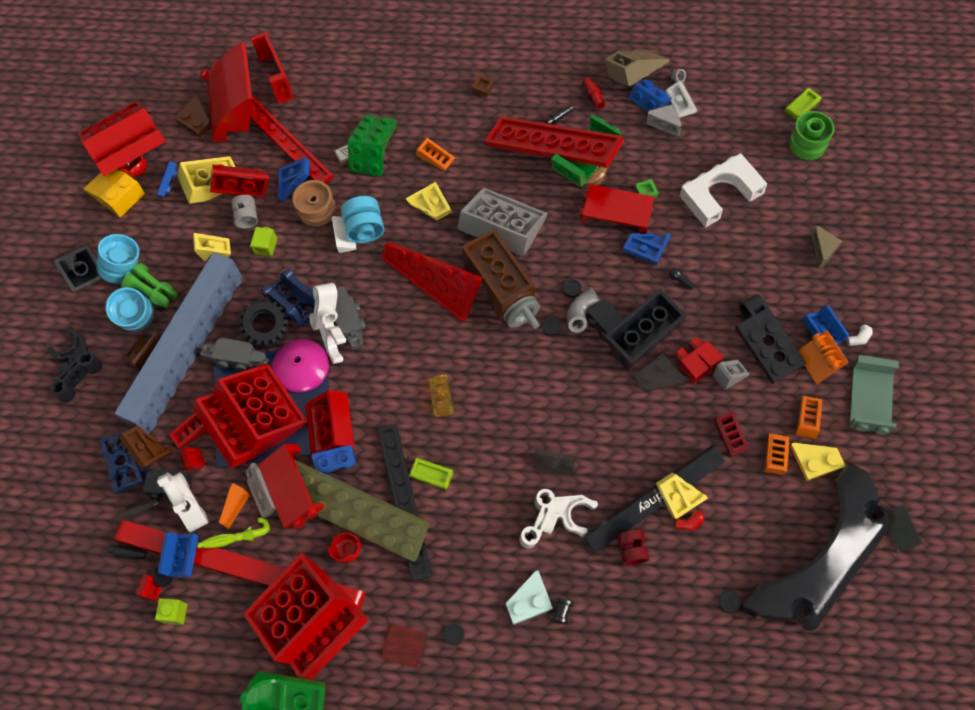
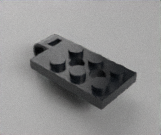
M755 294L739 303L740 311L747 320L741 322L735 328L772 384L807 364L759 294ZM764 337H769L772 340L771 346L763 342ZM774 354H781L783 362L776 361Z

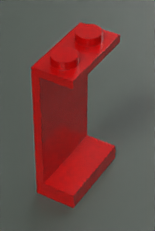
M267 32L252 37L251 41L259 62L273 58L279 74L269 77L278 104L293 99L294 96L287 76Z
M590 184L589 191L584 193L583 201L586 203L585 206H581L579 216L582 217V224L584 225L587 218L638 227L640 228V234H646L655 196Z
M283 444L259 464L284 528L299 529L303 527L307 520L316 517L319 514L318 512L325 507L324 503H312L294 461V457L301 452L298 444Z

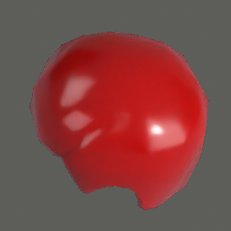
M139 156L119 167V169L131 178H136L143 175L147 169V161L143 156Z
M341 533L337 537H333V542L328 547L329 555L338 563H351L360 553L361 542L352 533Z

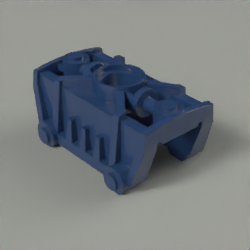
M289 268L281 273L280 280L272 286L267 284L261 289L263 296L270 299L272 303L274 301L277 302L279 307L282 306L284 312L292 321L294 320L298 323L299 327L307 323L310 314L314 313V310L312 312L304 310V306H310L312 309L315 307L313 288L309 289L294 276L293 271ZM284 284L289 288L290 293L282 292L280 285ZM296 300L297 303L295 305H292L288 301Z
M128 430L118 432L99 441L103 450V458L106 461L110 474L109 479L113 484L112 490L116 495L124 493L125 490L138 484H145L147 467L141 470L127 448L124 446L122 449L118 445L120 443L119 436ZM107 442L112 444L114 448L112 449ZM121 456H125L124 464L117 466L116 460ZM128 468L135 471L136 481L127 476L129 473Z

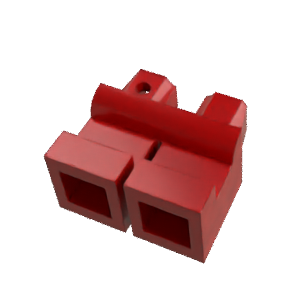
M698 337L694 338L688 345L693 352L689 354L683 347L675 354L676 359L680 363L679 369L688 375V380L693 385L713 371L724 358L708 340L704 343Z

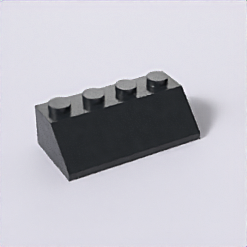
M659 289L608 332L604 338L614 357L629 371L684 322L687 315Z

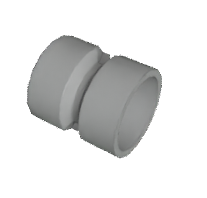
M249 195L234 197L231 205L235 226L242 229L254 227L258 223L254 198Z

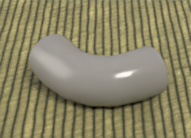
M591 287L576 297L569 306L567 324L572 332L579 333L586 329L587 320L585 317L587 311L600 302L599 297Z

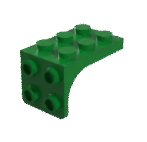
M364 115L348 139V165L350 172L382 176L385 148L397 127V120L389 117L379 118L373 115Z
M258 671L255 677L250 679L246 690L241 692L239 703L242 704V710H324L326 683Z

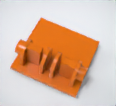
M828 330L822 334H815L812 336V341L798 350L807 363L805 367L816 384L849 363Z

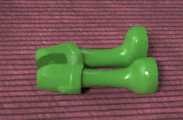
M142 263L135 265L132 269V274L127 273L121 284V288L129 287L143 292L149 297L151 303L164 308L170 306L171 302L169 299L174 301L179 296L169 283H161L148 273V267ZM140 280H145L146 282H148L149 284H151V285L154 287V289H152L151 287L147 286L146 284H144V283L141 282Z

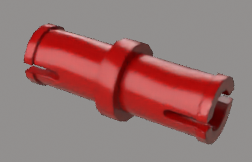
M592 77L585 78L582 84L588 92V98L593 101L597 110L603 109L606 106V102L601 96V90L596 87Z

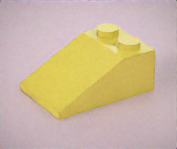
M230 156L180 162L177 178L189 204L208 201L222 195L221 193L210 192L212 164L235 167Z

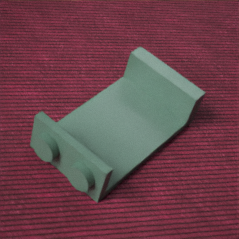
M858 355L854 360L850 428H856L857 431L861 432L875 431L880 435L890 434L896 428V423H892L893 377L899 368V361Z

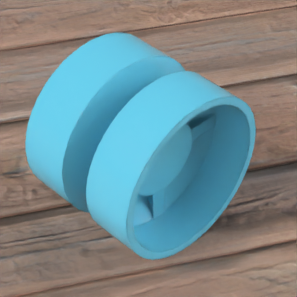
M358 196L349 199L341 206L342 219L349 241L367 243L382 236L384 225L380 216L379 205L375 198Z
M112 234L100 241L96 267L100 277L110 283L122 284L126 274H132V269L138 264L139 247L132 238L122 234Z
M125 287L114 291L109 296L106 302V313L113 323L124 330L138 332L151 324L154 318V307L149 299L138 290Z

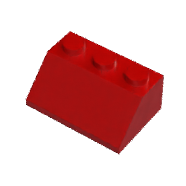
M212 164L210 192L264 198L269 175L266 170L257 168L249 169L240 166L231 167L222 164Z
M327 390L305 404L311 458L313 453L351 445L352 449L354 448L347 393Z

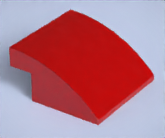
M241 42L224 54L215 64L208 78L207 95L212 142H227V132H249L252 93L245 42Z
M138 100L77 133L103 176L166 142Z
M269 364L218 379L213 393L195 399L192 407L230 468L241 465L267 452L289 438L308 422Z
M300 553L243 613L273 660L290 664L298 678L312 680L368 621L367 617L343 589L304 553Z

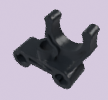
M71 326L66 329V332L74 337V344L69 350L57 352L52 346L47 348V352L51 356H54L60 363H63L58 369L60 376L50 386V392L63 403H68L74 399L76 394L74 388L88 373L96 374L102 368V362L88 350L85 337Z

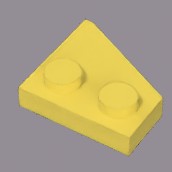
M436 182L406 198L410 205L436 221L452 213Z
M792 443L790 445L806 481L836 472L846 466L837 448Z
M674 473L669 474L656 483L671 516L675 519L708 499L705 494Z

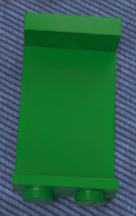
M593 114L590 116V126L587 130L621 136V131L617 127L609 125L602 118H598ZM557 154L551 158L552 169L580 187L599 168V166L567 161Z

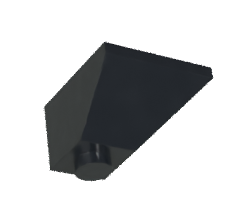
M88 244L71 248L54 257V263L73 293L102 279L96 268L97 258Z

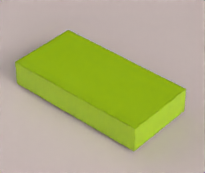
M807 88L786 107L785 112L797 120L800 115L814 108L821 101L822 97L810 88Z
M416 458L409 477L447 490L454 471Z

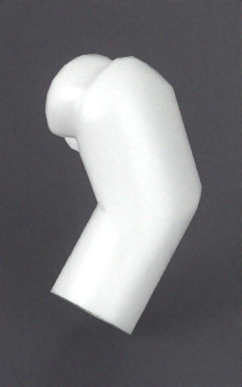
M862 325L857 336L846 338L847 346L866 344L872 336V328L868 325Z

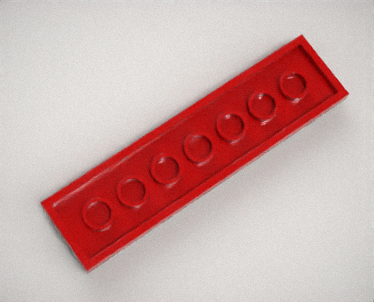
M501 116L484 142L489 147L550 158L557 154L567 161L608 168L623 144L624 139L620 135Z

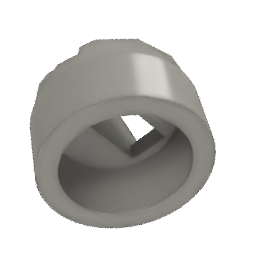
M674 69L671 75L672 81L675 83L678 81L684 82L686 72L683 69Z

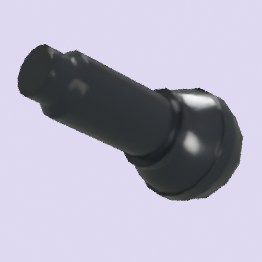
M672 268L670 270L669 277L672 280L679 281L687 288L693 289L695 285L682 275L679 268Z

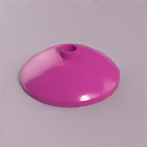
M298 339L280 348L273 359L272 370L287 391L305 393L317 388L325 380L329 371V358L326 351L318 343L312 340ZM297 359H301L299 363H295Z

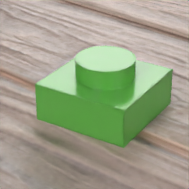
M652 179L635 184L636 193L655 196L654 198L658 197L659 193Z

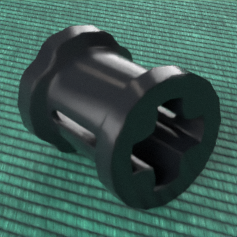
M556 598V607L550 619L554 622L568 625V615L574 603Z

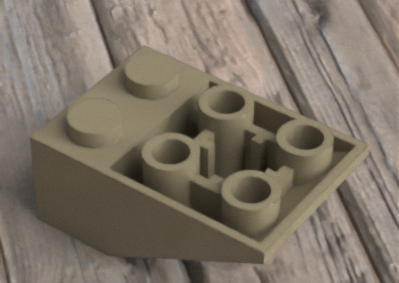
M648 50L617 51L604 59L609 78L629 87L669 62L668 58Z

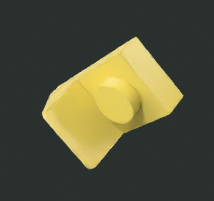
M198 233L193 234L194 251L204 261H207L213 252L227 258L230 256L229 238Z

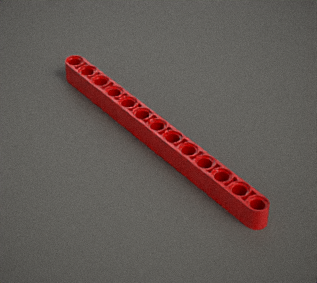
M121 520L113 540L161 555L166 532ZM198 546L196 547L193 564L269 587L286 569L220 548H198ZM338 584L361 609L366 593Z

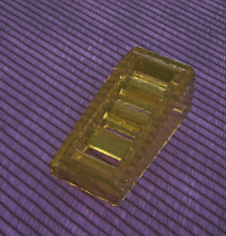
M447 374L428 378L435 417L453 414L454 409ZM445 383L443 386L434 387V385Z

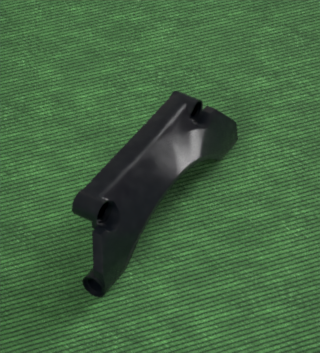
M852 463L846 464L835 479L839 489L841 509L839 521L832 538L821 553L802 569L781 579L755 585L740 604V607L747 614L755 618L758 615L763 619L792 621L793 618L799 620L802 628L807 631H813L819 627V624L891 526L886 510L877 505L880 497L867 471Z

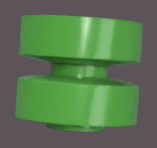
M809 111L800 115L789 139V147L792 153L804 160H815L825 153L834 133L833 121L826 114L818 111Z

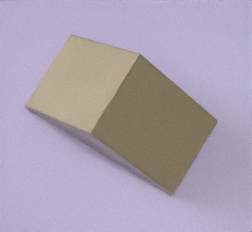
M818 226L815 227L811 237L818 267L823 268L837 251L842 240Z

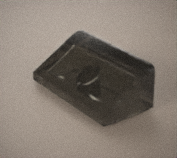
M535 449L533 469L572 476L575 456Z
M904 504L886 511L891 524L888 532L898 553L922 544Z

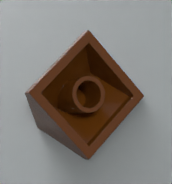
M145 331L121 360L140 372L160 340V335L156 332Z

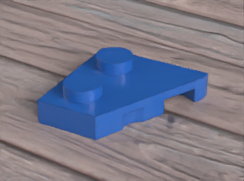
M299 159L279 169V200L285 201L309 176L308 159Z
M168 161L156 194L163 197L165 194L169 195L172 187L169 184L170 180L175 178L178 172L176 163Z
M631 233L623 247V252L657 266L671 238V234Z

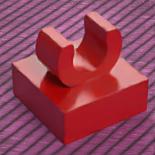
M185 447L180 451L182 456L179 460L183 461L185 465L182 470H201L206 466L200 448Z
M144 574L140 579L141 582L136 590V595L157 601L162 588L154 583L152 576Z

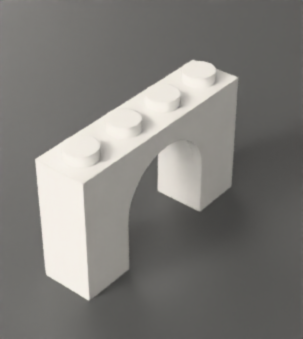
M741 153L735 157L731 156L723 164L715 165L709 172L701 173L696 179L687 181L682 186L681 199L705 228L718 221L723 211L709 192V188L712 185L720 182L730 183L737 187L749 202L765 192L767 183Z

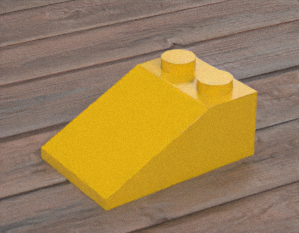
M118 169L105 176L100 172L83 188L85 192L119 217L123 216L145 194L136 180Z

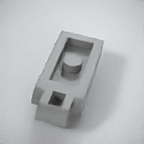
M252 463L245 471L248 477L246 481L262 518L269 517L276 510V507L260 468L256 463Z

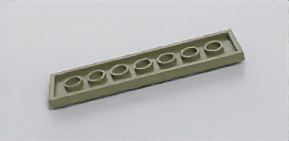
M294 459L312 503H324L325 507L318 512L317 516L413 562L417 560L430 524L429 522Z

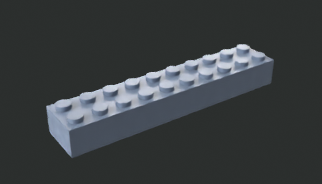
M215 252L212 253L114 413L128 427L134 428L139 426L147 434L155 428L159 416L166 410L169 399L174 396L178 384L185 378L187 369L195 361L197 352L205 344L208 334L213 331L218 317L223 314L225 305L232 299L236 287L241 284L242 275L232 259Z

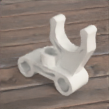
M334 283L314 286L315 307L314 313H311L309 316L311 327L313 330H320L326 352L332 363L343 362V357L339 353L337 345L346 343V338L340 328L334 326V321L338 317L335 311L337 303L336 286Z
M181 472L174 476L166 473L158 477L157 482L159 486L163 487L173 504V510L175 513H178L190 533L209 523L206 513L199 506ZM186 501H188L191 505L188 509H186Z
M549 489L540 490L534 500L535 507L540 512L534 527L529 526L522 531L519 538L520 544L524 548H533L539 541L542 531L548 534L552 533L558 518L562 520L563 526L567 531L584 537L583 535L587 532V529L578 527L573 523L571 510L577 505H585L594 510L598 505L597 501L590 500L583 495L555 497ZM540 497H546V498H547L546 501L549 502V503H548V504L542 503V498H540ZM528 534L534 536V539L530 542L525 539V536Z

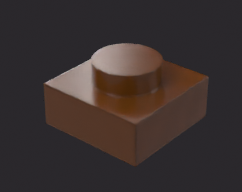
M478 75L472 86V92L488 97L495 82L493 79Z

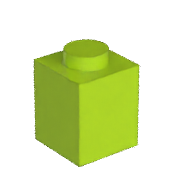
M269 227L255 228L250 245L255 255L272 257L277 242L274 230Z
M159 598L155 620L163 624L184 625L188 604L181 600Z

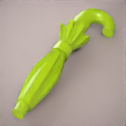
M257 518L258 523L263 524L262 528L252 530L249 527L242 533L217 535L197 543L198 548H217L235 541H254L253 538L263 536L270 531V523L267 519Z

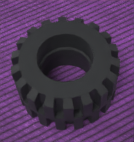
M258 299L256 303L253 300L250 302L251 305L249 307L246 305L244 307L245 311H241V319H239L240 330L244 339L250 342L254 348L258 349V347H261L262 350H266V347L272 349L276 344L280 345L281 340H284L286 333H288V319L283 307H279L275 301L272 303L270 299H266V301ZM260 316H270L275 320V326L267 333H259L253 329L254 321Z

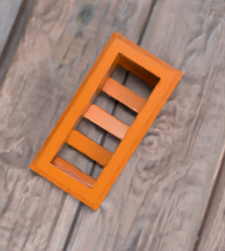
M426 138L416 151V155L443 171H446L455 160L454 156L429 138ZM445 158L448 159L445 164L441 163Z
M802 395L796 431L797 436L810 439L817 438L820 430L822 399ZM806 405L814 406V407H816V409H815V408H810V407H805V406H806Z
M768 434L764 472L782 476L787 473L789 437ZM773 439L784 441V444L773 443ZM772 447L781 448L783 452L772 450ZM772 454L780 455L782 458L772 457ZM771 461L780 462L781 465L772 464Z
M234 483L231 484L219 523L226 529L231 527L250 496L245 489Z

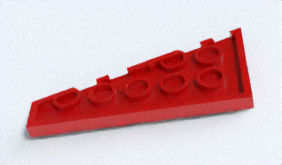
M392 242L385 244L381 257L385 262L463 322L468 318L483 277Z

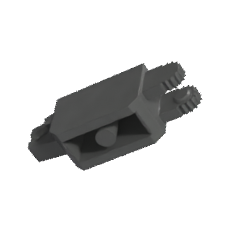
M341 286L337 288L338 300L335 311L338 317L336 323L346 341H349L352 349L356 350L364 347L363 336L365 335L363 329L366 326L363 317L359 318L358 315L361 312L359 303L354 302L353 297H349L346 288Z
M220 338L215 344H203L200 353L203 358L214 361L217 367L223 369L231 367L238 371H245L269 364L266 355L256 351L252 344L246 341Z

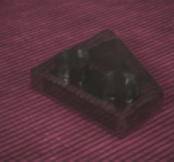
M663 353L633 376V380L645 393L655 391L656 389L670 388L672 385H685L688 381Z

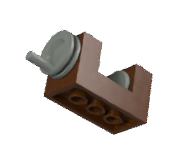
M492 229L463 245L464 267L467 272L483 277L482 284L492 297L493 310L503 324L507 322L508 326L512 328L529 322L533 329L538 328L540 324L534 316L539 311L540 304L535 298V285L496 230Z

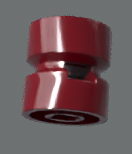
M630 530L617 535L619 547L623 549L621 552L623 565H637L650 560L648 548L644 547L646 540L643 530Z

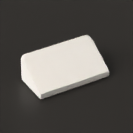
M681 81L665 90L667 95L672 97L671 103L679 118L697 112L688 91Z
M333 216L332 222L338 252L343 253L357 250L356 243L347 239L342 217Z

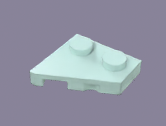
M535 571L506 603L513 625L553 610L539 571Z

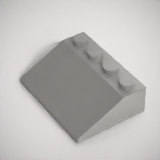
M483 188L461 210L457 229L475 237L495 229L511 252L523 256L532 245L548 213Z

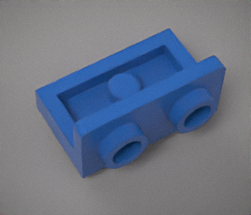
M649 80L635 83L628 97L647 112L669 104L672 97L667 95L666 91L657 88Z
M829 305L824 306L818 312L807 314L802 318V321L813 336L828 330L837 345H840L849 337V333Z
M351 445L312 454L315 469L322 473H329L338 468H350L356 464L357 459Z
M166 532L158 574L172 578L191 577L199 535Z

